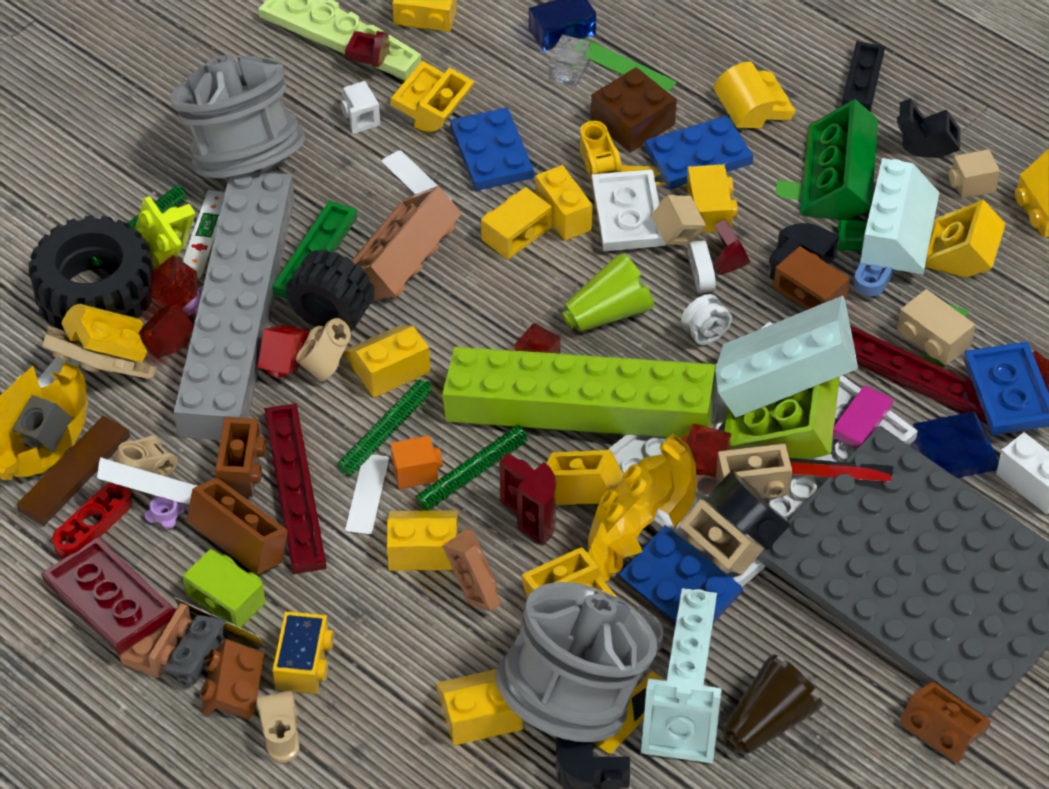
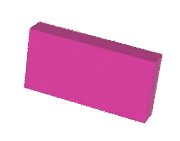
M864 385L835 424L833 437L858 449L893 406L894 399Z

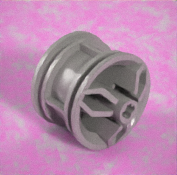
M232 55L218 56L209 60L206 65L201 66L170 95L171 104L174 109L178 110L180 120L190 125L194 140L190 145V151L193 156L192 166L196 174L209 178H229L249 172L267 173L269 169L275 168L304 143L305 133L302 126L298 124L296 115L293 112L285 110L281 98L287 88L283 78L285 70L281 61L273 58L244 55L237 56L238 61H234Z
M571 582L548 583L532 591L525 603L524 617L519 634L508 654L501 660L496 672L497 688L506 704L519 717L541 731L559 738L579 742L605 740L618 733L626 720L627 707L635 686L656 655V637L646 620L619 598L600 589Z

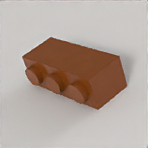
M218 477L192 489L187 522L256 575L282 563L288 534L287 529Z

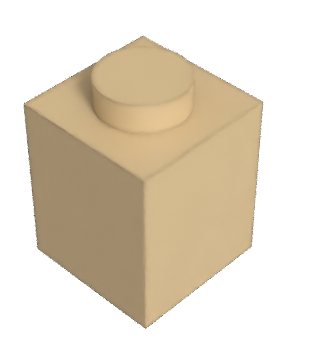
M989 149L954 156L952 169L949 170V181L952 187H956L961 199L993 193L997 189L1000 170Z
M667 195L651 214L667 245H688L706 226L691 196Z

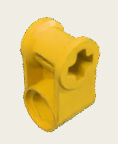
M599 121L584 123L580 129L579 151L589 178L591 179L592 174L621 172L620 155L612 142L605 124Z

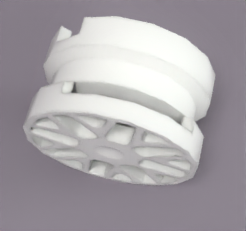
M712 294L703 295L688 305L681 316V325L685 330L691 332L692 338L700 345L710 344L719 339L728 330L732 322L731 313L726 307L720 306V301Z

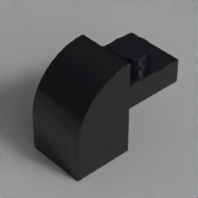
M911 98L900 102L897 124L903 133L902 147L908 153L917 157L939 158L960 151L961 128L947 109L924 117Z
M798 223L785 227L779 232L778 246L774 249L769 259L771 264L770 278L775 279L776 266L799 246L817 255L827 264H830L836 258L839 236L820 226L809 223Z
M733 470L709 494L717 509L744 535L748 534L766 550L791 525L785 517L761 498L753 486Z
M556 737V774L564 789L629 788L630 757H593V742H579Z

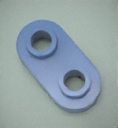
M860 263L854 276V288L862 295L877 296L885 290L895 270L890 267L882 268L883 266Z

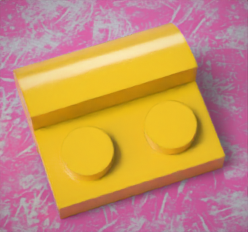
M421 61L391 97L390 106L415 119V128L426 132H434L439 130L472 90L475 81L450 67L443 73L426 62Z
M752 62L739 63L729 68L717 79L713 86L714 91L737 128H762L766 119L792 120L796 112L773 73L764 70L757 71Z
M76 304L69 309L61 322L69 340L82 344L84 349L137 362H143L147 354V350L139 336L144 323L138 318L83 304Z
M583 547L521 574L527 598L536 588L554 582L583 584L617 597L600 577L599 566Z

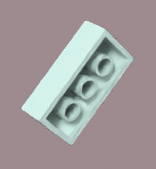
M882 158L865 231L860 263L883 266L882 268L890 267L893 270L923 275L939 192L913 163L903 162L898 159Z

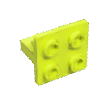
M148 196L143 198L135 229L142 234V238L149 245L153 268L159 271L166 280L172 277L179 251L185 249L196 213L191 205L187 204L179 208L172 207L162 214L151 197Z

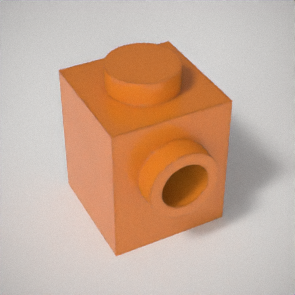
M430 435L419 438L412 437L407 440L390 443L392 466L399 489L433 483L438 480V468L443 467L442 456L439 447L433 448Z

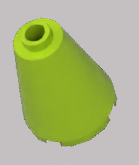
M625 253L615 256L564 304L566 311L561 314L570 329L576 328L579 332L647 312L655 306L648 286H643L639 278L641 276L639 270Z

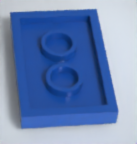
M508 107L450 120V129L475 191L534 178L533 166Z
M728 116L645 140V150L669 190L687 184L688 167L725 164L726 172L753 164V154Z
M1028 342L973 349L964 352V363L992 435L1049 427V393Z
M666 525L619 574L622 581L675 624L682 588L717 593L713 624L744 591L738 582Z

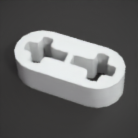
M706 241L689 242L688 257L698 294L714 292L716 288L715 274Z

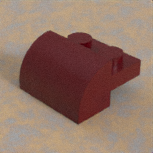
M507 453L499 461L500 502L517 513V528L542 545H545L552 537L556 526L555 475L545 462H542L534 470L526 461L519 460Z

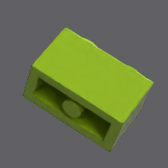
M212 549L207 551L183 575L186 596L218 618L225 619L227 622L240 628L266 603L264 584L256 574L252 572L247 573L239 568L229 556H221Z

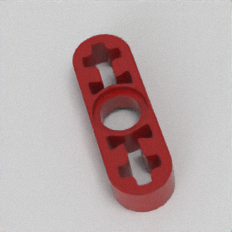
M111 482L104 485L53 533L52 541L56 554L64 559L95 538H100L132 507L130 488ZM90 515L102 517L101 521L96 525H86L84 523V520Z

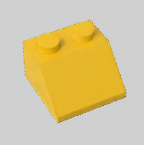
M1049 149L1020 174L1018 186L1015 189V198L1018 205L1023 206L1029 215L1032 226L1038 229L1043 238L1049 237Z
M984 200L935 218L925 267L966 278L978 273L987 272L994 265L1006 223Z
M399 325L349 347L343 352V356L373 398L430 373L429 346L414 326Z
M458 510L390 511L387 519L389 571L453 570L442 546L458 535Z
M497 669L436 683L437 693L453 746L523 730V719L506 704L499 693L496 684Z

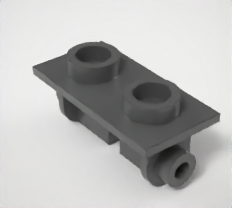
M197 615L164 666L163 671L178 674V682L184 687L196 684L199 675L205 667L203 658L206 659L212 649L216 650L219 643H222L224 640L223 626L226 620Z

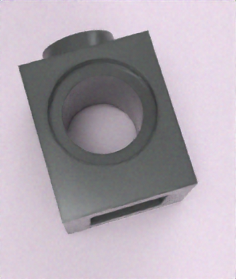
M31 395L12 429L23 438L21 443L30 449L37 447L38 451L40 448L54 453L73 418L57 404Z

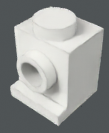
M366 81L344 87L341 94L344 101H341L340 104L344 117L350 119L352 134L379 126V103Z

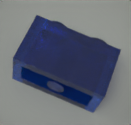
M552 0L529 8V31L544 52L596 35L597 13L588 0Z

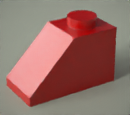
M285 325L264 329L257 368L266 369L267 375L278 378H286L287 374L297 372L300 364L296 361V356L303 347L310 330Z

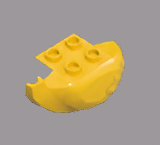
M63 362L61 371L51 374L54 382L42 388L39 386L34 366H32L0 395V478L2 480H12L13 476L29 477L44 473L53 467L76 442L85 424L88 410L85 377L76 365ZM31 395L57 404L73 418L54 453L40 448L38 451L37 447L33 449L26 447L21 443L23 438L12 429Z
M671 434L659 447L663 455L645 457L637 465L632 464L624 472L622 481L616 488L606 491L599 501L588 536L587 553L599 566L600 577L604 582L610 579L611 574L619 572L625 557L642 552L636 538L644 527L653 522L658 509L669 515L675 529L687 515L695 500L697 486L695 461L688 444L674 434Z

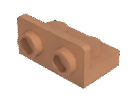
M466 529L445 543L442 547L468 604L489 611L501 605L502 603L496 592L498 590L497 582L474 531Z
M181 603L169 622L121 653V664L159 678L164 666L193 622L188 605Z

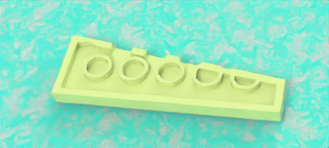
M266 0L258 9L260 18L345 54V49L354 31L376 35L377 31H382L373 24H364L355 13H346L333 0ZM389 35L390 47L382 65L376 68L406 80L420 64L421 54Z

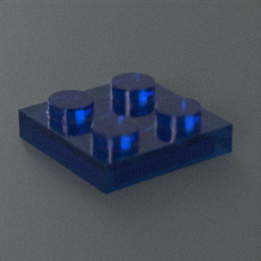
M976 411L913 424V428L918 431L915 441L921 454L954 477L961 478L997 470L999 461Z

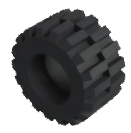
M322 249L320 252L317 250L311 251L310 254L305 256L288 281L285 291L286 296L289 298L287 301L290 306L308 324L314 327H324L329 320L340 318L346 322L350 332L357 326L375 296L373 292L374 286L369 281L370 277L362 271L358 264L333 251L331 253L328 250Z

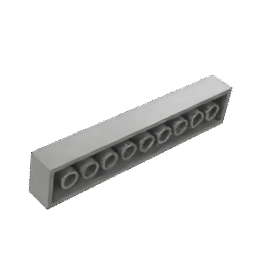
M249 172L231 176L228 179L174 409L178 437L221 440L225 417L249 418L259 370L257 367L263 331L268 328L274 299L272 286L279 276L295 200L292 174Z

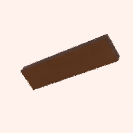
M103 415L16 504L18 511L45 526L98 471L100 458L108 460L118 450L119 445L130 438L129 429Z

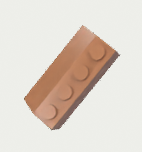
M439 185L404 198L351 260L358 264L362 271L370 277L369 281L374 286V300L378 301L387 297L393 299L400 295L406 288L404 283L408 278L413 277L422 269V261L437 251L440 239L455 229L456 225L454 222L462 213Z

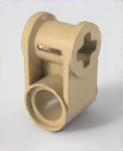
M334 318L329 320L324 327L317 326L312 328L303 347L297 353L296 361L320 382L328 379L336 371L339 360L350 341L351 333L346 322L340 318Z
M155 435L121 443L114 462L168 477L178 465L177 457L172 453H168L162 447L161 440Z
M293 691L257 697L259 717L269 757L278 763L292 761L300 751L296 725L298 720Z

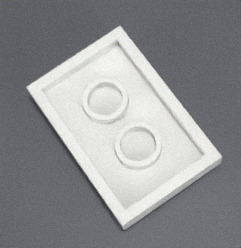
M653 169L592 174L591 184L603 251L665 246V242L651 216L659 206Z

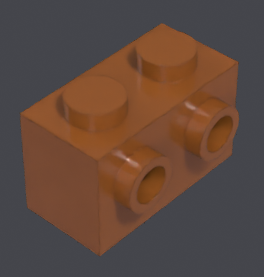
M799 246L776 266L774 289L808 310L840 296H843L846 301L850 278L842 271L822 261L817 255Z
M225 417L215 469L216 478L218 477L244 497H253L254 485L261 482L262 466L258 461L259 457L265 456L266 437L260 436L258 419Z

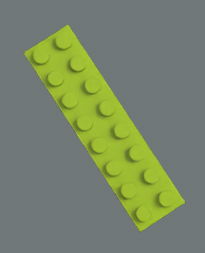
M454 347L442 393L445 417L447 422L516 426L519 424L521 427L654 437H669L671 434H674L682 439L709 440L717 393L716 364Z

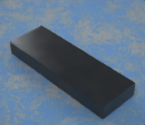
M856 41L841 106L856 99L871 112L885 46Z

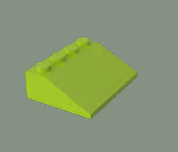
M840 376L736 418L728 408L722 442L723 451L785 444L789 458L810 459L830 455Z

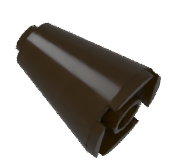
M770 655L765 660L723 727L726 733L723 737L724 741L736 753L741 751L747 754L751 753L813 715L823 706L821 697L816 702L812 697L811 693L815 688L810 681L787 660L782 664L777 663L778 655Z

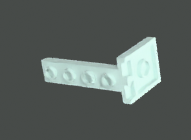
M682 588L667 681L648 679L641 754L713 763L722 688L704 686L717 593Z

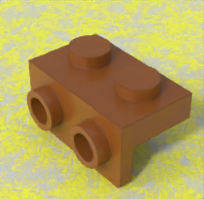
M225 639L216 650L212 649L205 661V669L208 670L207 680L200 691V700L203 701L201 714L209 716L218 708L249 720L255 714L264 653Z

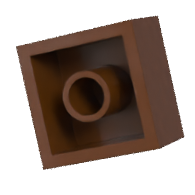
M635 67L591 94V121H599L605 124L610 137L631 153L644 145L645 140L657 137L675 125L677 99Z

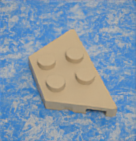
M51 325L48 326L42 347L53 351V357L68 362L75 359L81 362V368L95 373H99L102 370L110 373L117 372L153 379L157 369L156 366L146 362H137L84 349L82 344L70 341L64 330Z

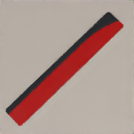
M789 458L792 474L836 478L838 475L847 474L853 477V479L889 482L892 479L894 466L861 463L860 467H857L855 463Z

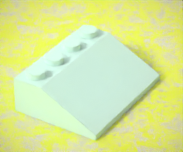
M840 296L723 344L715 369L718 393L735 418L858 369L845 298Z

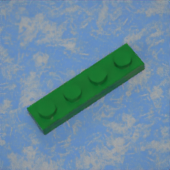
M330 200L327 202L273 284L274 295L289 299L285 294L286 285L305 256L310 254L311 251L317 250L320 252L322 249L328 250L331 253L333 251L336 252L358 218L357 209Z

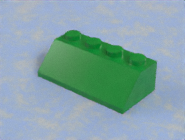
M856 99L808 125L800 214L805 217L850 220L871 209L878 119Z

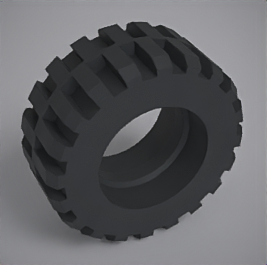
M84 216L83 220L76 221V218L68 220L66 225H57L52 228L51 234L49 236L45 234L38 242V246L33 249L30 256L31 261L29 262V274L36 305L41 315L56 328L60 329L63 327L61 322L66 313L76 304L140 318L142 316L141 310L146 311L152 302L151 298L155 295V275L149 245L134 227L129 228V224L119 219L115 222L113 218L102 216L101 219H96L94 216ZM91 256L100 257L99 260L104 264L100 265V268L115 271L109 277L97 282L79 283L71 281L74 276L83 271L99 268L97 266L92 267Z

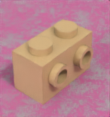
M925 289L900 309L897 330L906 339L913 341L924 349L929 356L936 358L947 366L972 345L976 324Z
M785 444L718 452L716 467L717 484L733 470L753 486L761 498L775 499L790 494L792 467Z
M700 499L679 525L690 535L687 540L700 551H709L714 556L712 562L727 574L732 570L743 575L764 549L748 534L744 535L715 505L703 499Z

